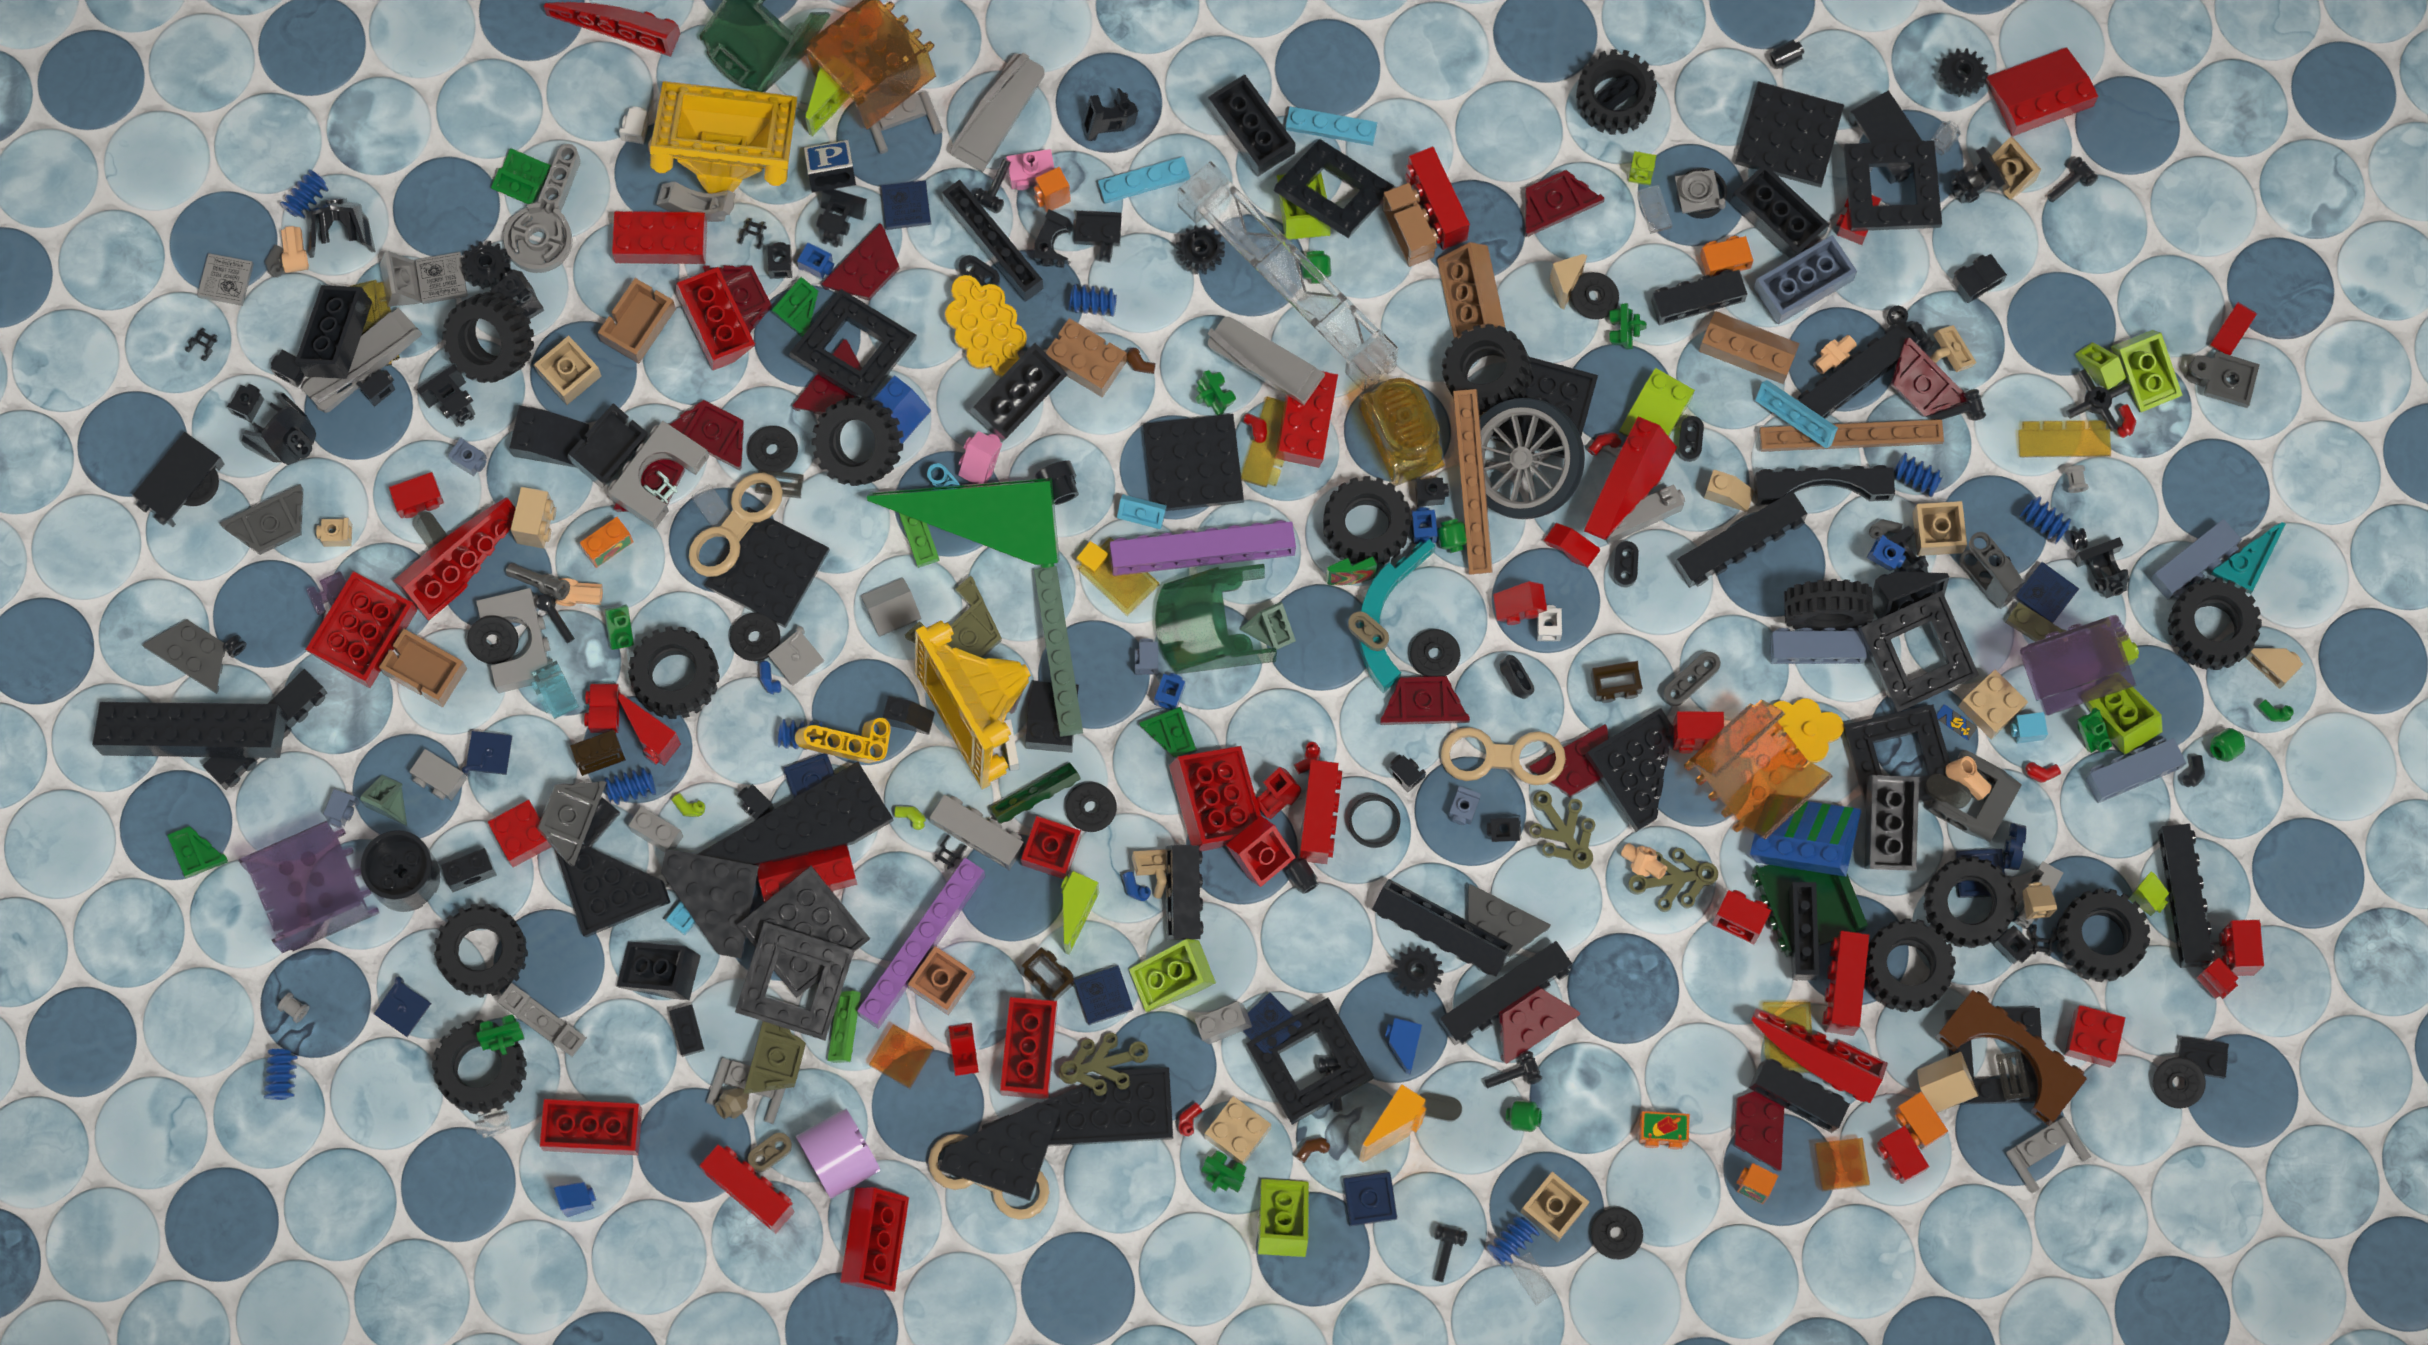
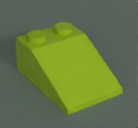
M834 56L829 61H824L819 68L805 118L808 132L812 137L857 90L854 72Z
M1320 172L1308 187L1327 198L1322 173ZM1285 174L1277 175V183ZM1279 195L1286 240L1331 236V227Z
M2150 330L2111 346L2113 354L2117 355L2120 359L2126 376L2124 381L2130 386L2129 391L2139 412H2144L2183 396L2161 332Z
M1655 368L1619 432L1628 437L1639 416L1659 424L1665 433L1670 436L1691 402L1695 390Z
M2119 673L2081 695V699L2090 712L2094 708L2100 710L2109 739L2124 755L2163 732L2162 715Z
M1075 871L1072 872L1070 877H1065L1061 886L1063 889L1065 953L1070 955L1099 895V882Z
M1186 939L1129 969L1146 1012L1198 993L1216 983L1199 940Z
M1261 1179L1258 1254L1306 1257L1308 1245L1309 1182Z

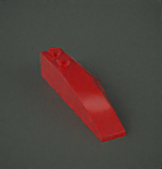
M581 2L545 3L544 5L546 15L670 57L681 34L679 26L675 21L667 18L664 20L656 18L650 12L641 13L617 6Z
M1638 416L1605 482L1584 532L1606 540L1623 522V519L1635 509L1636 505L1647 497L1649 491L1660 483L1677 446L1659 424Z
M506 497L484 510L428 550L395 578L393 582L404 596L414 603L417 610L428 621L431 620L467 588L468 581L474 574L479 572L482 568L480 565L487 556L493 553L495 545L511 529L516 508Z
M1756 1008L1751 1021L1786 1055L1811 1073L1830 1083L1836 1090L1846 1091L1861 1102L1867 1101L1871 1103L1883 1080L1888 1065L1887 1062L1844 1041L1837 1040L1836 1043L1826 1039V1035L1823 1033L1810 1034L1802 1025L1791 1024L1789 1026L1786 1024L1785 1019Z

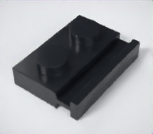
M1077 211L1075 244L1101 245L1102 241H1104L1107 245L1111 242L1113 246H1120L1122 213Z
M2181 1037L2178 1057L2189 1058L2196 1062L2203 1070L2205 1076L2224 1079L2227 1072L2229 1044Z

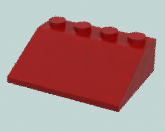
M2067 47L1995 73L1986 79L2012 137L2094 107L2098 98L2090 77Z
M353 571L305 650L349 678L371 688L381 672L379 667L390 650H394V643L403 629H407L418 610L413 602Z
M1241 746L1178 756L1169 765L1191 845H1199V850L1207 851L1226 846L1227 843L1261 816Z

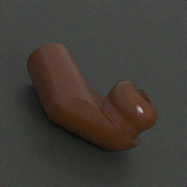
M1130 348L1127 352V361L1132 369L1136 372L1154 374L1156 363L1144 361L1139 354V349Z
M1323 1137L1308 1139L1295 1157L1302 1163H1305L1312 1152L1327 1153L1330 1149V1144Z

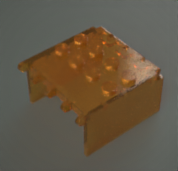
M862 0L809 41L811 45L804 51L815 77H817L821 67L857 102L856 107L867 130L936 77L928 53L934 48V44L928 41L923 45L918 39L922 35V31L915 29L911 32L905 26L908 22V17L902 15L897 18L891 12L895 7L892 1L884 5L880 0Z
M1762 699L1755 705L1750 703L1684 764V767L1687 771L1694 767L1699 771L1701 775L1695 780L1698 785H1702L1705 782L1710 785L1713 791L1709 794L1708 798L1712 802L1720 798L1726 807L1721 811V814L1724 818L1731 814L1735 817L1737 822L1732 827L1735 832H1739L1745 827L1761 838L1766 839L1833 776L1812 762H1808L1778 723V720L1785 713Z

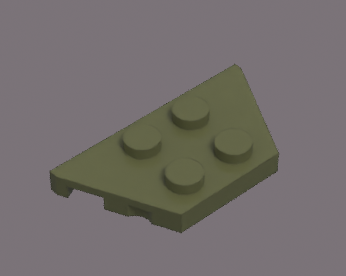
M762 1021L743 1093L749 1094L794 1087L806 1043L798 1036H794L789 1029Z

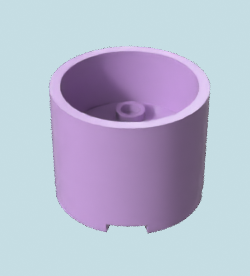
M847 1109L834 1114L796 1136L830 1199L880 1171L878 1163Z

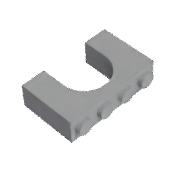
M664 421L659 426L655 425L649 434L650 438L646 443H642L638 447L635 458L632 462L628 461L622 470L623 474L618 480L615 479L608 489L612 501L654 529L658 527L669 510L667 504L642 487L641 478L646 467L654 461L669 459L696 475L709 458L708 451Z
M531 588L476 601L480 619L486 616H499L511 623L524 625L531 631L532 635L531 645L523 656L512 661L491 665L498 693L553 680L552 673L555 672L553 659H548L547 651L551 650L548 638H544L542 630L546 629L543 616L538 615L536 606L538 594L534 595Z

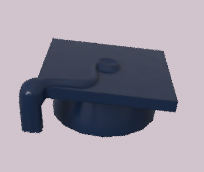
M472 731L467 764L462 768V772L466 776H469L470 771L507 775L513 736Z
M397 976L395 977L396 983L376 1009L374 1015L408 1038L432 1003L404 985L402 977Z

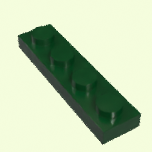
M1069 762L992 805L989 809L998 823L1008 822L1023 811L1032 809L1039 802L1053 797L1055 793L1064 788L1071 787L1081 778Z

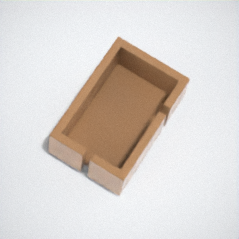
M1407 183L1384 192L1382 209L1407 264L1411 267L1434 258L1438 237L1435 229H1430L1428 225L1429 217L1425 208L1421 209L1417 203L1420 201L1417 190L1412 189L1410 184Z
M634 278L611 312L613 318L609 316L598 331L601 342L639 364L675 312L676 307L673 299L657 290L653 292L652 287Z
M1070 318L1059 332L1058 339L1055 338L1045 352L1068 374L1067 377L1102 398L1127 362V352L1110 342L1106 346L1105 339Z
M403 629L393 645L397 654L400 655L399 658L395 652L390 650L380 665V670L385 676L419 695L423 694L426 699L443 708L466 672L467 667L460 659Z

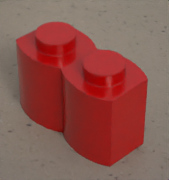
M590 684V690H586L585 700L586 704H589V713H585L584 723L585 726H588L590 733H606L611 730H615L616 733L619 732V684Z
M2219 957L2196 979L2215 999L2219 996L2224 999L2238 986L2235 981L2239 978Z

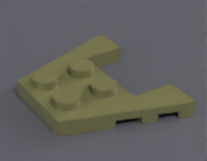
M969 576L956 588V592L970 608L950 625L954 635L951 636L952 641L947 643V645L952 649L958 648L983 658L1002 641V638L973 577ZM919 621L905 634V638L915 643V630L924 625Z

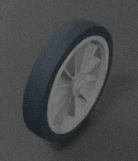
M1517 398L1493 406L1480 417L1487 507L1506 517L1533 519L1556 511L1571 498L1583 475L1585 452L1577 427L1563 411L1543 400ZM1530 415L1533 417L1524 446L1518 416ZM1540 418L1552 427L1531 447L1537 422ZM1510 419L1513 422L1518 447L1498 428ZM1495 431L1513 449L1512 453L1487 447L1490 437ZM1555 431L1557 432L1563 446L1534 453ZM1486 449L1510 456V461L1485 467ZM1564 450L1563 468L1539 461V456ZM1512 464L1513 467L1493 486L1486 471ZM1536 464L1562 470V474L1555 486L1535 467ZM1530 468L1550 489L1547 494L1538 499ZM1518 470L1511 498L1509 499L1497 490ZM1525 472L1532 501L1518 502L1516 500Z

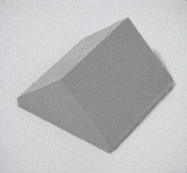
M390 251L384 252L380 269L387 306L422 303L415 261Z
M904 578L861 595L879 637L921 619L913 595Z

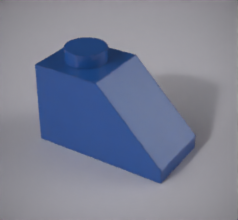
M1394 1018L1393 1025L1388 1024L1385 1038H1390L1388 1046L1405 1073L1411 1074L1422 1025Z
M585 1182L554 1188L560 1209L567 1218L594 1209L593 1202L596 1201V1196L593 1188H588Z

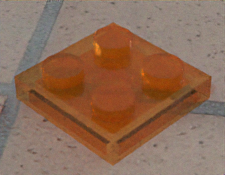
M893 1024L869 1066L911 1089L934 1051V1047Z
M1863 1138L1815 1143L1822 1192L1870 1185Z

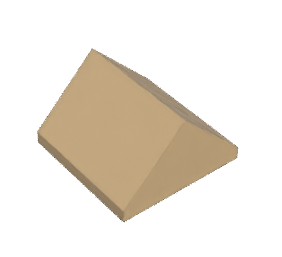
M2012 136L1992 155L2010 185V188L2003 192L2010 200L2033 184L2041 171V168Z
M1585 254L1558 261L1552 265L1550 282L1558 304L1562 309H1565L1571 297V291L1574 289L1578 278L1584 272L1587 259Z
M1961 1052L1917 1070L1920 1089L1936 1113L1978 1096Z

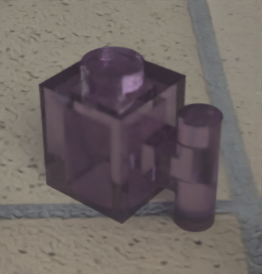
M341 571L320 580L324 591L318 593L315 587H310L306 590L317 615L326 612L323 604L329 602L332 607L345 586L346 579Z

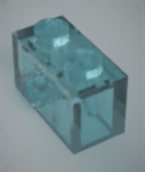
M557 660L532 672L535 681L531 682L537 695L542 694L544 699L540 702L545 712H551L554 719L579 707Z

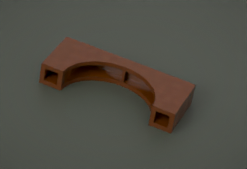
M1972 990L1935 1038L1953 1052L1962 1044L1978 1038L2001 1040L2018 1049L2030 1062L2037 1078V1098L2030 1112L2050 1126L2087 1080L2084 1072L2079 1067L2071 1066L2064 1061L2065 1057L2058 1051H2051L2046 1047L2043 1039L2029 1034L2026 1031L2027 1028L2021 1022H2014L2007 1017L2008 1013L2003 1008L1995 1007L1989 1003V999L1985 994Z

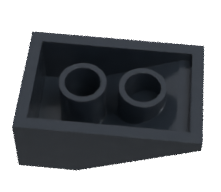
M519 405L509 449L513 457L577 468L567 459V456L581 439L584 440V435L589 431L590 425L546 410Z
M1893 572L1888 575L1883 574L1875 579L1873 587L1874 614L1879 619L1938 591H1943L1945 596L1950 576L1948 573Z
M1033 681L1027 719L1026 749L1072 753L1074 735L1060 737L1052 682ZM1076 685L1077 696H1078L1079 685Z
M628 942L617 987L670 999L690 1000L701 955L686 946Z

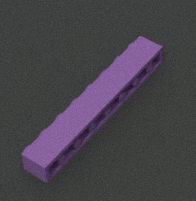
M1284 520L1265 525L1263 523H1254L1247 527L1234 525L1228 527V529L1220 530L1209 528L1202 532L1189 530L1175 535L1164 533L1157 537L1144 535L1130 540L1118 538L1110 542L1113 576L1295 556L1296 552L1293 523Z
M966 858L963 859L857 1010L860 1018L877 1029L881 1027L909 987L908 984L932 949L939 944L985 878V872L982 868Z

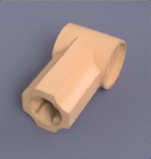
M294 226L286 227L281 230L284 250L282 262L285 273L308 270V258L304 250L301 228Z
M568 578L558 579L568 581L570 591L565 599H556V604L562 606H575L576 604L601 605L603 597L602 584L578 583V581Z
M1965 756L1947 764L1946 775L1949 780L1955 783L1960 782L1977 800L1983 799L1990 793L1992 786L1977 771V765L1973 758Z

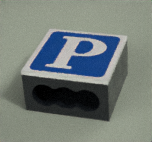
M848 140L804 148L812 193L856 185Z

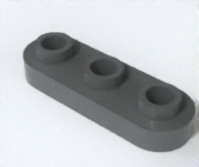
M1704 652L1665 687L1663 692L1665 702L1671 706L1683 704L1718 672L1721 665L1718 655L1713 652ZM1704 663H1711L1712 668H1706ZM1693 677L1696 682L1689 683L1687 678ZM1676 692L1678 693L1679 697L1673 698L1671 696V693Z

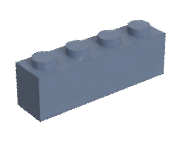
M2223 519L2155 572L2150 580L2167 600L2173 596L2179 598L2184 590H2187L2186 586L2191 582L2198 583L2205 576L2203 573L2207 569L2213 571L2222 563L2221 558L2225 555L2229 558L2239 550L2237 545L2242 539Z
M1779 628L1773 631L1770 637L1771 664H1863L1867 658L1866 645L1858 628H1847L1845 631H1836L1835 628H1824L1822 631H1813L1812 628H1801L1799 631Z
M2166 738L2154 742L2151 748H2138L2132 752V756L2125 758L2122 755L2111 761L2112 764L2104 767L2103 764H2100L2090 769L2091 773L2087 776L2086 780L2097 803L2182 769L2186 761L2175 739L2172 738L2168 741Z

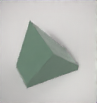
M1282 602L1260 611L1239 629L1272 647L1274 650L1296 641Z
M381 775L361 795L360 800L366 808L407 826L402 792L403 784Z

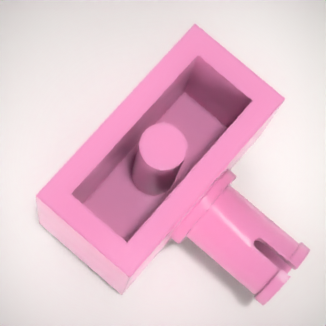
M1051 149L1007 156V160L1011 161L1008 171L1012 189L1026 190L1030 186H1035L1036 177L1055 169Z
M980 431L973 438L969 437L963 448L966 452L962 455L958 464L961 466L958 476L973 484L987 483L993 475L1002 447L999 437L995 434L987 436Z

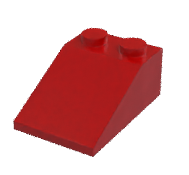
M620 693L618 699L643 747V752L646 754L645 757L655 765L659 762L665 766L681 745L677 733Z

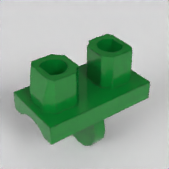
M1628 303L1621 304V309L1610 311L1611 324H1621V330L1610 331V342L1612 345H1623L1626 350L1633 349V336L1640 337V331L1647 328V323L1640 320V314L1633 315V310L1628 308Z
M1210 370L1203 372V377L1197 382L1199 387L1196 389L1199 395L1195 398L1198 404L1205 402L1208 408H1213L1216 415H1222L1226 408L1234 403L1236 396L1231 390L1225 392L1221 390L1220 387L1225 383V378L1221 372L1211 373Z
M622 605L617 608L604 609L610 649L615 650L633 646L634 641L628 606Z
M2094 708L2090 714L2083 715L2077 719L2078 731L2082 734L2086 748L2090 753L2095 750L2102 753L2112 746L2099 709Z
M514 1015L504 1016L502 1018L503 1026L494 1028L492 1021L480 1023V1032L477 1033V1038L483 1051L500 1049L502 1055L508 1054L507 1047L515 1045L516 1041L525 1039L521 1026L516 1021Z
M1216 1151L1211 1157L1208 1156L1201 1172L1208 1175L1206 1180L1213 1184L1211 1191L1214 1193L1218 1188L1226 1192L1230 1188L1238 1193L1243 1185L1247 1167L1236 1162L1232 1169L1224 1165L1228 1157L1220 1151Z

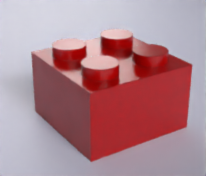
M1677 711L1672 723L1674 727L1673 750H1679V753L1682 754L1692 753L1693 750H1702L1704 754H1713L1720 750L1725 739L1724 712Z
M530 800L488 821L490 828L513 868L552 847L537 830L540 818Z
M1036 816L1021 858L1022 866L1065 879L1069 874L1082 837L1081 830Z
M1263 816L1256 819L1226 844L1247 878L1259 887L1263 886L1296 858L1275 825Z
M1728 890L1712 925L1754 945L1771 910L1761 901L1755 900L1753 902L1747 899L1746 895L1738 890H1733V892Z
M2232 920L2219 933V945L2223 946L2224 953L2221 956V960L2237 976H2254L2264 967L2260 920Z
M2079 1005L2074 1010L2064 1055L2110 1068L2116 1063L2126 1017Z

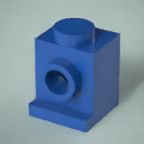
M810 243L806 244L797 260L800 270H805L823 279L825 274L830 275L834 267L832 254ZM816 262H820V263H821L819 267L816 266V265H814V264H815Z
M1423 507L1412 511L1414 544L1425 543L1429 539L1433 543H1437L1435 510ZM1426 524L1428 528H1420V525Z
M1881 535L1874 542L1866 558L1888 571H1892L1896 567L1900 568L1906 556L1903 555L1905 551L1903 547L1887 539L1886 536ZM1887 550L1894 553L1893 557L1887 555Z
M1173 673L1169 675L1163 674L1154 698V705L1168 710L1178 708L1185 689L1183 678ZM1168 690H1174L1175 694L1172 696L1167 694L1166 692Z

